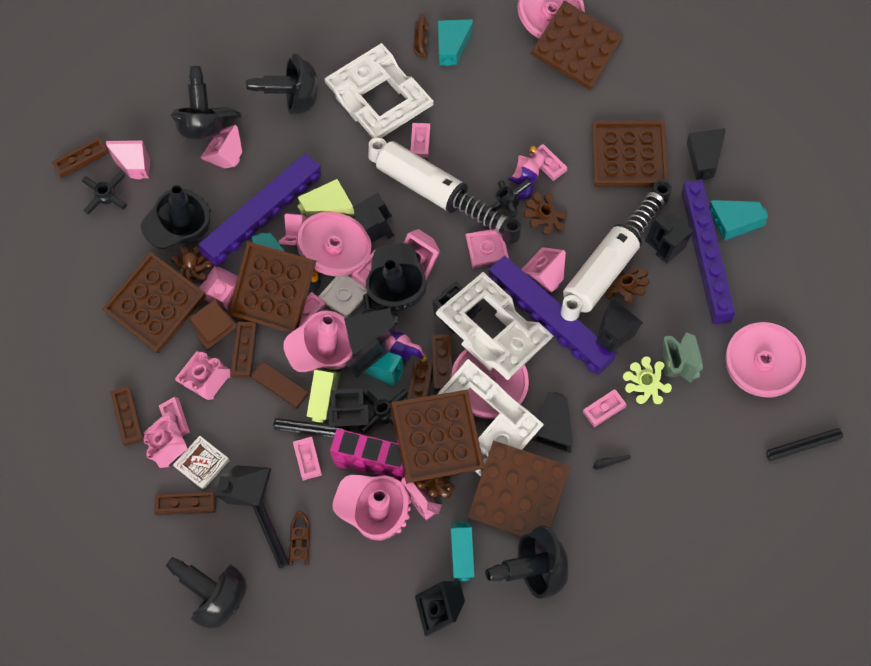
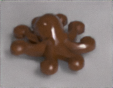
M539 192L534 193L532 196L533 200L526 202V207L529 209H526L523 213L525 218H533L530 220V227L536 228L538 225L546 224L547 226L542 229V233L545 235H549L552 232L553 225L557 231H563L565 225L559 223L558 219H566L567 212L565 210L561 212L555 211L552 194L545 195L543 200Z
M182 246L180 251L183 262H180V257L176 254L170 257V261L175 263L179 269L178 273L185 276L191 283V277L198 281H205L207 274L204 272L198 273L206 268L213 267V264L200 254L199 246H194L191 251L187 246Z
M636 265L631 266L630 270L626 273L622 270L610 285L613 288L607 289L604 293L605 297L610 299L613 294L620 292L625 302L630 303L633 301V296L637 294L644 296L646 293L644 287L648 286L650 282L647 278L648 271L641 269L639 272Z
M449 476L415 483L420 489L428 488V494L432 497H437L440 494L450 498L451 492L455 489V486L450 483L451 479Z

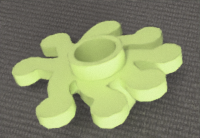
M647 356L641 359V364L645 369L641 370L639 363L634 362L630 364V369L635 371L636 375H633L630 371L623 374L625 381L631 380L638 383V385L628 383L625 386V391L628 393L633 391L644 392V395L636 397V402L639 404L645 403L650 395H652V400L655 404H661L663 398L658 396V389L669 393L672 390V386L669 383L663 385L659 382L664 363L656 362L654 364L655 373L653 374V369L650 365L651 359Z

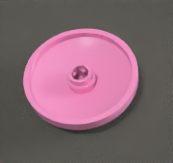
M518 0L519 18L524 27L532 35L540 39L564 0ZM565 0L585 12L583 0Z
M322 212L312 215L303 222L297 236V248L300 256L317 260L314 270L329 276L351 275L367 261L371 253V240L363 226L352 217L337 212Z
M758 322L747 325L734 334L726 350L725 363L732 380L744 391L759 397H777L788 393L799 383L805 371L806 356L802 344L788 329L774 323Z
M467 349L458 356L452 367L450 379L469 359L521 405L526 397L529 386L528 372L525 365L507 380L495 368L489 371ZM471 388L468 390L474 416L483 419H495L499 415Z

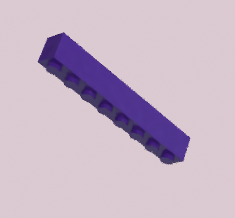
M304 153L200 242V253L215 267L225 262L233 251L239 250L247 239L250 240L255 235L256 231L264 228L271 218L278 216L286 205L292 204L299 194H303L307 190L309 185L317 182L321 177V166Z
M703 180L684 182L681 194L689 227L694 230L691 236L712 324L732 322L735 310Z
M505 255L489 269V278L516 302L518 308L529 313L530 318L534 322H539L556 337L558 343L562 347H567L574 358L584 362L590 372H595L599 376L615 360L616 352L610 353L596 341L597 336L578 319L574 321L565 320L561 316L562 305Z

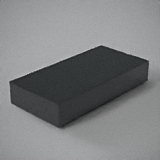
M375 338L345 364L358 377L382 358L387 351Z

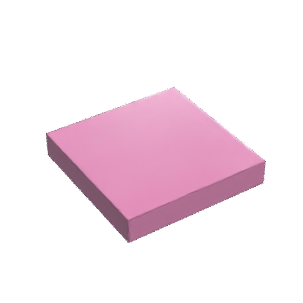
M496 229L465 234L472 269L493 266L504 255L509 259L505 241H503L501 234L496 233Z

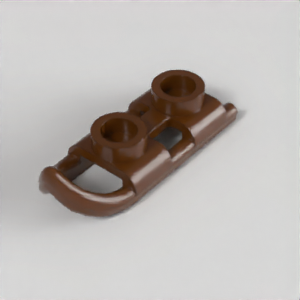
M420 13L419 21H415L413 49L416 55L426 58L427 54L423 46L427 44L428 36H425V32L428 30L429 22H426L424 13Z
M300 510L295 514L290 528V566H293V560H305V565H309L310 523L307 516ZM298 516L304 518L306 527L298 526L295 528ZM302 540H306V547H302Z

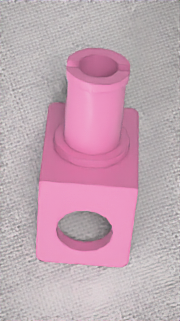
M286 213L284 215L286 235L279 240V244L297 245L299 229L307 217L300 214Z

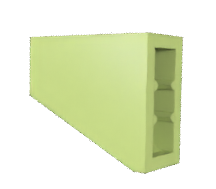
M338 179L298 197V210L301 215L305 214L307 219L312 215L322 212H337L350 217L355 216L354 209L352 208L353 205Z
M325 369L314 370L307 417H312V421L323 423L324 420L329 419L328 407H332L331 390H337L341 372Z

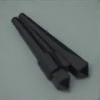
M631 456L602 458L595 462L593 468L599 470L628 460Z

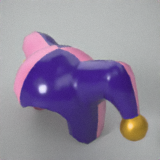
M531 146L529 149L535 155L534 158L518 156L515 173L512 177L508 178L509 181L518 185L527 179L532 183L529 188L517 195L519 199L531 198L533 183L537 180L539 168L545 161V156L537 150L536 146Z
M395 331L393 335L382 342V346L387 352L402 356L404 361L410 360L412 355L419 357L422 363L427 361L428 357L423 353L422 348L412 343L410 338L402 332Z

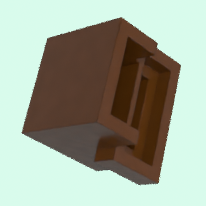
M215 300L189 319L190 325L197 332L195 336L206 350L237 328L236 323L227 312L221 309Z

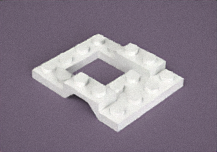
M382 43L324 78L325 83L335 93L339 103L355 121H358L372 138L386 136L433 106V100L413 77L404 74L398 67L393 55ZM387 80L398 94L401 93L406 100L379 116L362 95Z
M484 272L436 312V315L464 340L461 344L489 371L495 368L507 380L553 337L539 322L526 321L515 311L512 298ZM483 298L497 310L495 316L507 326L494 339L465 314Z
M469 359L438 393L443 394L469 390L471 388L499 413L478 438L484 466L493 440L523 450L544 425ZM483 469L475 472L481 476Z

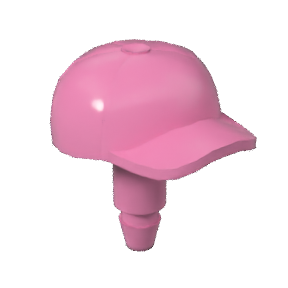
M332 311L317 312L311 315L301 327L290 333L284 340L283 349L292 368L298 372L344 368L346 366L345 363L353 357L344 321L346 317Z
M349 475L340 482L332 506L334 513L338 517L356 527L363 536L371 540L381 541L391 538L396 533H401V528L406 526L405 521L410 518L408 511H410L411 507L408 505L411 504V499L403 484L393 477L386 475L377 477Z

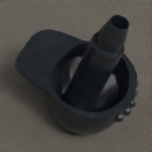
M293 54L292 58H289L287 61L286 76H263V78L246 80V89L255 92L263 91L264 94H286L288 112L290 114H300L309 111L314 106L317 98L318 79L313 66L306 60H303L299 54Z
M200 66L190 67V84H188L190 107L174 109L171 114L178 132L188 139L214 137L220 134L224 119L241 118V113L233 108H208L206 83H203L204 76Z
M174 185L171 190L163 193L158 198L154 208L143 219L141 223L142 234L157 249H166L178 243L198 241L208 231L211 209L208 208V203L204 201V198L193 193L191 190Z
M407 243L377 247L372 258L371 271L366 279V289L369 298L381 309L390 308L392 311H402L420 302L425 295L427 283L425 274L419 266L414 248Z
M538 526L530 534L523 535L520 539L518 558L505 560L500 565L496 564L486 569L485 575L488 581H502L505 579L509 582L524 579L533 596L540 599L549 598L560 592L568 580V557L555 533L547 526Z
M172 557L166 564L170 572L180 579L179 582L204 600L191 617V620L198 625L207 628L220 627L235 614L245 597L247 590L246 579L238 568L231 564L219 576L217 583L192 564L188 566L184 561Z

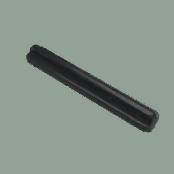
M276 418L273 423L275 430L334 438L337 429L351 432L349 428L345 427L330 428L329 425Z
M836 428L769 449L766 455L769 461H773L840 440L843 437V433L840 428Z
M263 502L261 507L252 506L279 568L288 566V559Z

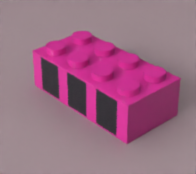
M341 429L336 430L330 453L337 467L341 469L352 468L361 474H366V472L372 473L376 477L386 475L400 482L402 478H405L397 443Z

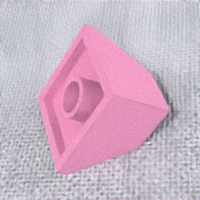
M233 125L223 128L219 135L212 138L200 158L224 169L235 167L239 163V157L242 154L238 127Z
M106 141L115 164L130 178L138 180L149 178L151 159L143 141Z
M417 229L407 234L404 243L410 244L414 248L419 266L427 280L440 250L432 237Z
M542 247L521 270L546 292L552 293L564 280L566 252L560 249Z
M218 265L214 266L207 279L199 287L206 294L204 300L209 303L215 300L221 309L227 312L231 305L238 276Z

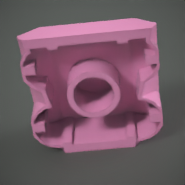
M196 351L175 380L203 398L212 400L225 381L230 378V369L225 367L219 359L210 358L206 353Z
M166 412L143 433L144 443L149 445L146 453L147 458L157 462L159 468L169 467V464L184 451H188L171 412Z
M402 478L401 483L407 490L412 504L426 521L435 514H439L442 504H437L434 498L428 494L426 488H418L415 485L416 482L406 484L405 478Z

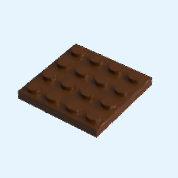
M564 0L530 54L591 90L622 40L623 35Z
M665 120L592 121L594 187L654 186L660 180L668 182Z
M247 241L228 315L292 333L299 328L317 260Z
M149 252L104 305L102 310L155 352L159 353L204 300L206 294L152 252Z
M468 389L390 403L406 484L485 469Z
M493 440L484 466L485 469H483L467 518L522 537L523 535L530 534L538 526L550 528L571 466Z

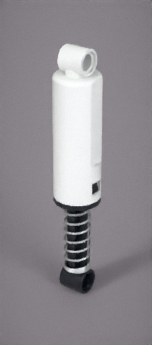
M378 137L369 141L368 158L376 163L378 170L449 213L454 212L457 208H459L460 212L465 211L467 216L471 215L472 219L477 218L479 223L483 222L485 227H490V230L496 229V233L501 234L503 241L513 244L519 240L522 228L520 220L512 217L509 218L504 214L500 216L498 211H492V207L487 208L486 203L482 205L480 200H474V196L470 198L467 192V184L394 141L386 143L384 139Z
M664 180L657 181L653 186L652 192L646 195L644 201L640 203L633 212V215L625 222V225L616 224L566 286L563 290L564 300L561 307V316L565 320L574 321L579 317L580 312H590L642 245L640 233L644 232V228L648 227V223L652 222V218L656 216V213H659L660 208L669 200L672 191L670 183Z

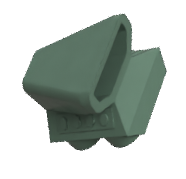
M686 332L680 343L672 336L664 337L662 362L664 363V375L667 378L682 376L690 383L694 379L700 378V371H702L703 365L694 335Z

